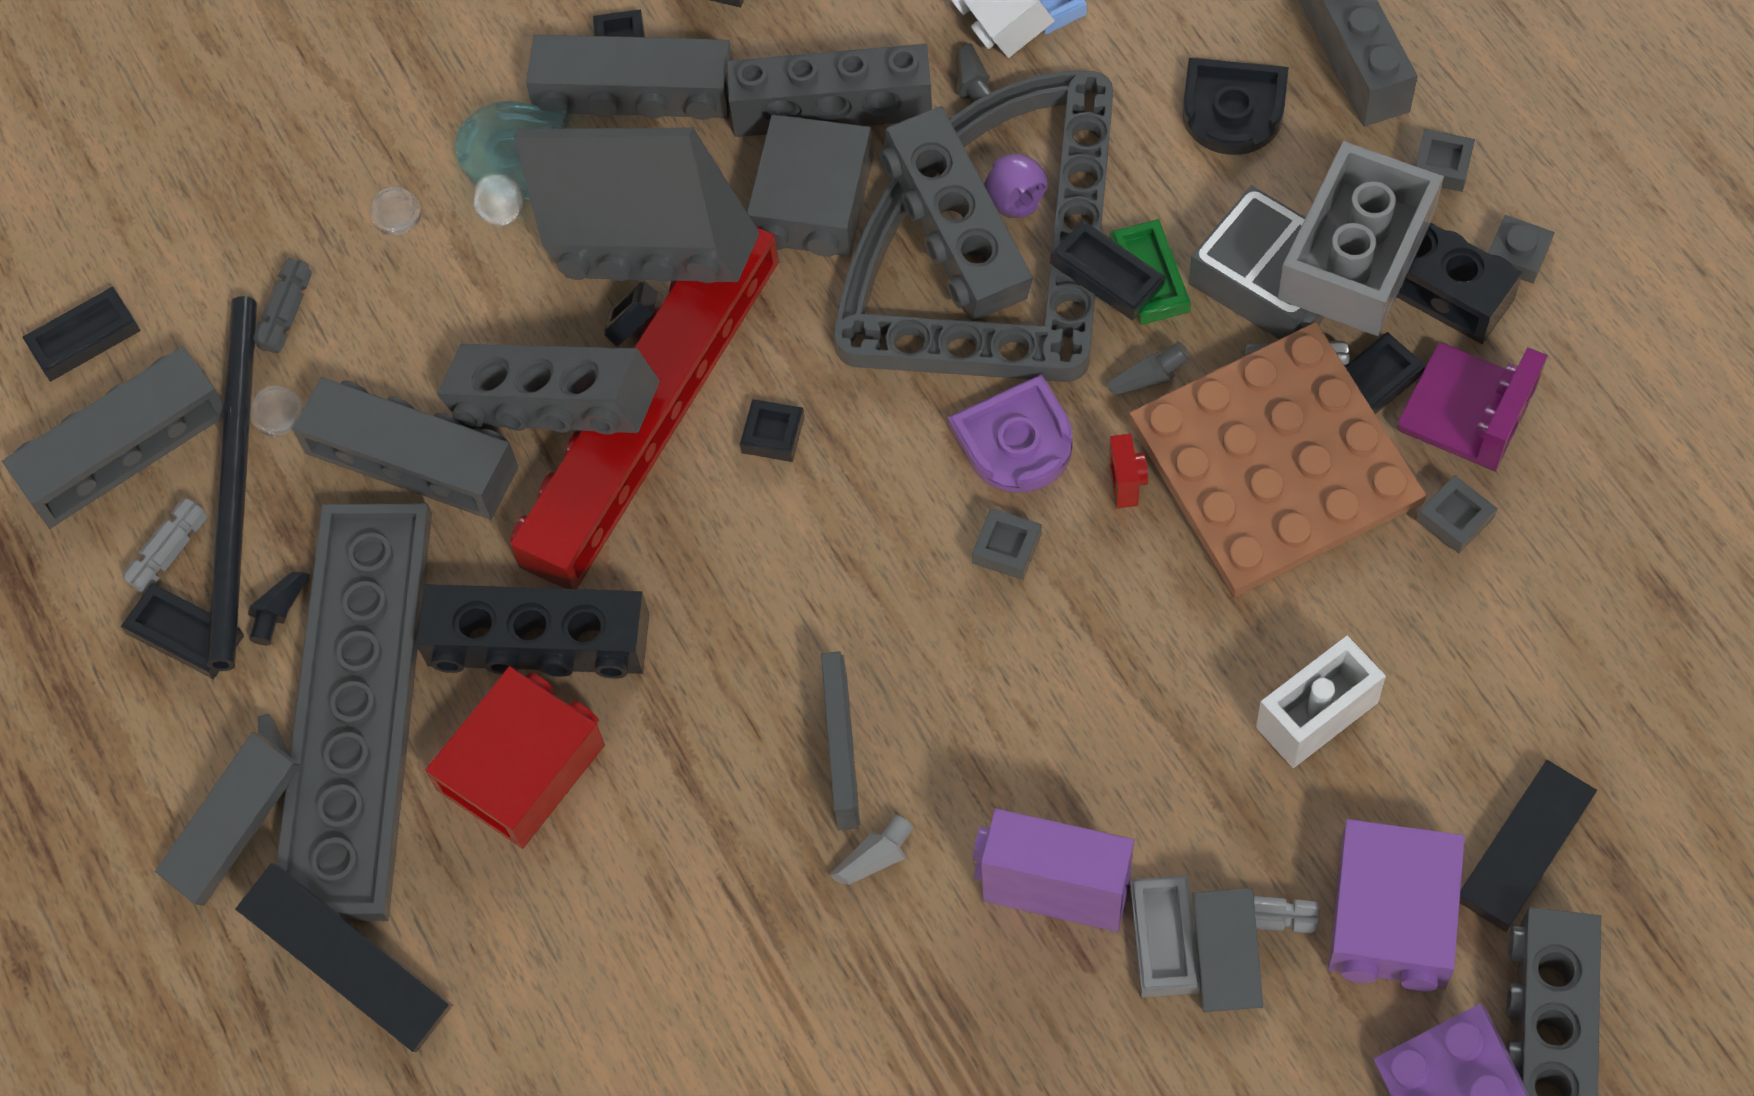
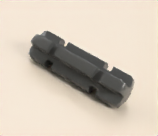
M288 258L283 262L278 277L282 278V280L275 282L261 316L266 320L259 322L253 336V340L260 350L278 353L282 350L288 336L284 333V330L287 331L291 328L304 295L300 290L307 288L312 275L306 262L302 260L297 261L292 258Z

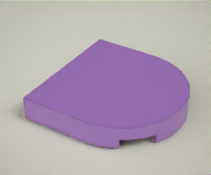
M1042 374L948 417V427L972 468L981 479L995 488L1008 492L1038 490L1055 481L1063 473L1070 461L1073 444L1072 427L1066 413Z

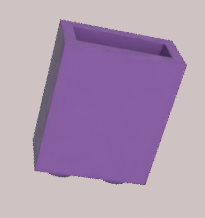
M995 808L990 828L980 826L973 852V860L977 861L974 880L982 881L984 902L1119 932L1131 880L1134 839Z
M1346 819L1340 841L1328 971L1341 972V976L1344 979L1358 983H1372L1377 981V978L1401 981V985L1404 988L1413 991L1430 992L1436 990L1437 986L1446 988L1455 966L1465 835Z

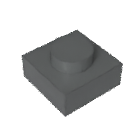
M1424 129L1415 166L1444 176L1441 188L1463 192L1475 139Z
M1505 215L1488 254L1505 258L1514 268L1523 272L1522 280L1534 284L1555 232Z
M1454 475L1419 510L1417 521L1457 553H1460L1494 519L1498 508Z
M990 508L972 552V564L1024 580L1042 535V524Z

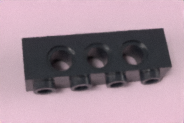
M1430 223L1416 253L1421 257L1414 258L1397 298L1483 345L1513 303L1523 272L1514 268L1505 258L1498 255H1490L1468 243L1460 234L1451 230H1444ZM1454 277L1461 278V279H1464V280L1467 281V282H1459V281H1456V280H1454V279H1452V278H1454Z
M425 584L416 645L428 667H433L445 673H458L463 671L464 668H486L492 673L503 675L510 666L517 672L518 670H540L544 674L555 677L569 676L573 672H595L604 678L619 679L626 677L627 673L643 674L650 614L642 591ZM483 626L491 627L484 636L469 638V635L475 629ZM532 629H545L543 634L536 639H522ZM585 631H599V634L590 641H576L578 636Z

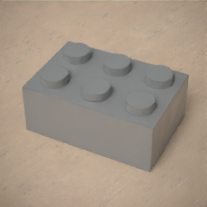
M1343 141L1284 261L1278 300L1379 336L1434 217L1444 176Z

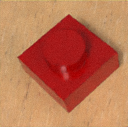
M1132 433L1110 436L1109 465L1116 507L1138 506L1139 486L1148 485L1144 452L1135 453Z

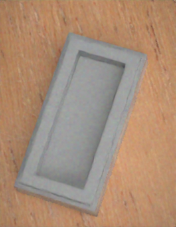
M1188 875L1131 879L1129 887L1141 998L1200 993L1201 984Z

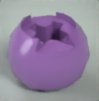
M1008 154L1000 157L992 164L994 168L988 174L984 186L1000 214L1008 218L1028 216L1039 207L1037 204L1042 199L1045 190H1047L1046 173L1036 160L1024 154Z

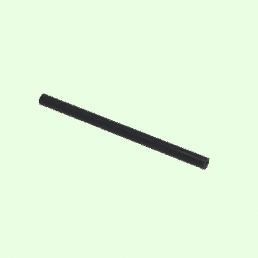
M239 296L232 299L230 312L207 667L214 671L232 670L235 667L255 349L253 336L256 331L257 302L247 296Z

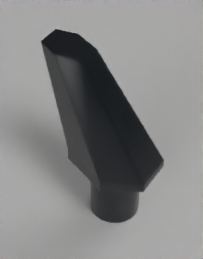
M290 572L250 606L247 615L255 618L249 638L251 642L265 646L271 644L276 623L284 624L287 614L305 586L310 574Z

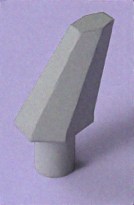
M895 815L881 835L870 833L830 873V876L841 884L850 885L903 860L906 856L900 847L914 829L913 826L903 817Z

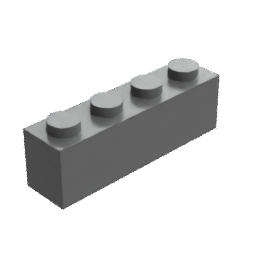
M1298 0L1363 127L1409 113L1418 75L1378 0Z
M533 35L526 86L534 113H546L555 116L565 113L594 114L600 117L613 115H639L647 118L674 116L693 117L700 120L729 118L727 61L733 60L730 40Z
M182 346L170 355L160 357L151 367L126 383L114 386L105 396L80 412L68 415L61 424L39 438L24 443L15 453L2 460V463L48 528L51 529L221 420L224 416V404L213 385L184 346Z
M321 377L292 428L304 453L489 520H492L519 468L510 443L501 434L489 429H482L481 432L466 428L451 416L443 413H435L433 416L415 410L408 402L397 397L390 396L387 400L369 394L360 385L347 380L342 381L340 384Z

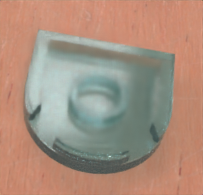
M514 101L493 103L477 110L463 123L456 137L455 152L462 171L481 190L530 200L514 135L517 129H566L569 123L567 111L540 109L537 105Z

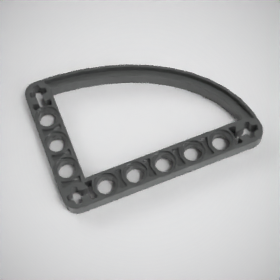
M1063 71L1034 76L1004 86L976 100L949 119L963 147H965L988 130L1014 117L1037 109L1066 105L1052 252L1073 231L1064 222L1074 214L1086 215L1093 222L1091 226L1100 232L1102 230L1113 106V86L1109 78L1100 72ZM1086 92L1096 93L1094 113L1084 112ZM1082 130H1090L1100 136V140L1091 146H1083L1076 143L1073 136ZM928 168L919 171L927 177H934L938 173ZM1077 172H1088L1097 181L1088 188H1078L1069 182V178ZM894 178L881 197L864 229L852 258L841 294L834 331L836 352L840 360L849 366L873 369L1032 379L1042 374L1046 381L1059 382L1074 381L1082 377L1088 370L1090 363L1096 295L1053 265L1050 267L1045 326L865 314L874 281L887 248L907 214L902 201V193L904 191L897 178ZM1065 301H1074L1081 304L1085 312L1076 319H1066L1058 315L1056 308ZM856 334L865 335V340L862 341L861 347L851 346V342L854 341ZM881 335H886L887 350H880V344H882ZM905 335H915L924 341V346L919 351L909 354L901 352L895 345ZM1063 336H1073L1072 356L1069 362L1060 361ZM965 338L974 342L976 350L967 357H957L949 353L948 345L956 339ZM1009 342L1022 343L1029 350L1024 358L1016 361L1005 359L999 351L1003 345Z

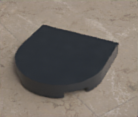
M1189 58L1183 102V120L1187 131L1200 145L1221 154L1242 155L1266 146L1275 138L1282 125L1289 67Z

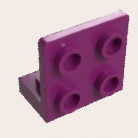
M1439 343L1398 421L1397 429L1404 434L1496 472L1537 389L1548 355L1527 347L1518 366L1508 363L1506 368H1503L1447 344Z

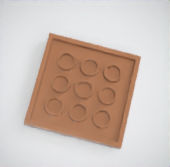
M1317 322L1129 412L1128 421L1233 598L1424 504L1427 496Z

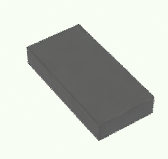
M1253 888L1192 892L1202 1011L1213 1012L1263 1008Z

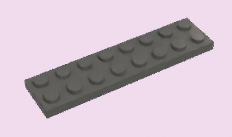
M428 503L322 504L290 757L299 763L301 768L286 788L276 864L348 921H389L418 651L416 642L424 595L432 512Z

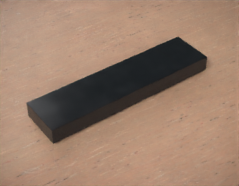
M271 863L235 908V910L412 1052H417L453 1006L452 1003L278 864Z

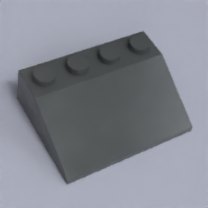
M693 127L517 129L514 141L542 245L556 263L559 271L566 278L583 280L584 278L613 279L617 281H625L627 279L656 280L660 282H668L670 280L700 281L703 283L739 281L760 233Z

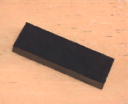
M1546 760L1460 890L1459 903L1507 932L1594 798L1597 789Z

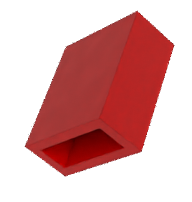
M509 666L427 766L425 771L438 792L523 849L603 749L605 743L597 725L599 719L591 710L577 701H573L570 706L554 696L556 691L542 677L532 672L525 677Z

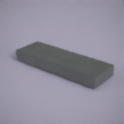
M841 651L821 653L833 801L838 831L858 829L860 815L844 655H841Z
M252 732L155 872L192 903L204 906L301 768V765L262 734Z

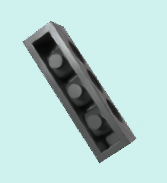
M927 44L727 61L729 104L735 137L767 134L772 114L869 126L900 123L932 110Z
M937 107L887 127L884 147L880 150L881 163L890 179L897 178L904 191L902 193V201L909 218L913 222L919 220L925 231L924 242L931 260L936 265L941 263L948 275L947 288L954 304L958 308L964 306L971 321H976L1026 300L1033 276L943 107ZM927 168L933 169L940 176L927 177L919 171ZM944 211H955L961 214L963 218L960 220H949L941 213ZM976 253L981 255L986 262L980 264L971 263L964 258V255Z
M460 344L437 395L452 412L455 420L461 425L473 429L487 426L507 427L517 431L533 428L551 429L561 433L568 432L569 430L596 431L607 435L615 432L639 433L660 380L637 348Z
M1528 907L1520 925L1511 926L1509 934L1508 959L1512 962H1518L1517 983H1509L1507 992L1506 1016L1507 1019L1516 1020L1515 1041H1507L1506 1049L1529 1096H1538L1535 1091V1084L1539 1082H1548L1555 1085L1562 1093V1096H1598L1601 915ZM1553 967L1563 974L1566 985L1554 987L1547 984L1540 977L1538 968ZM1551 1024L1557 1027L1564 1036L1565 1044L1556 1046L1546 1043L1540 1038L1536 1026Z

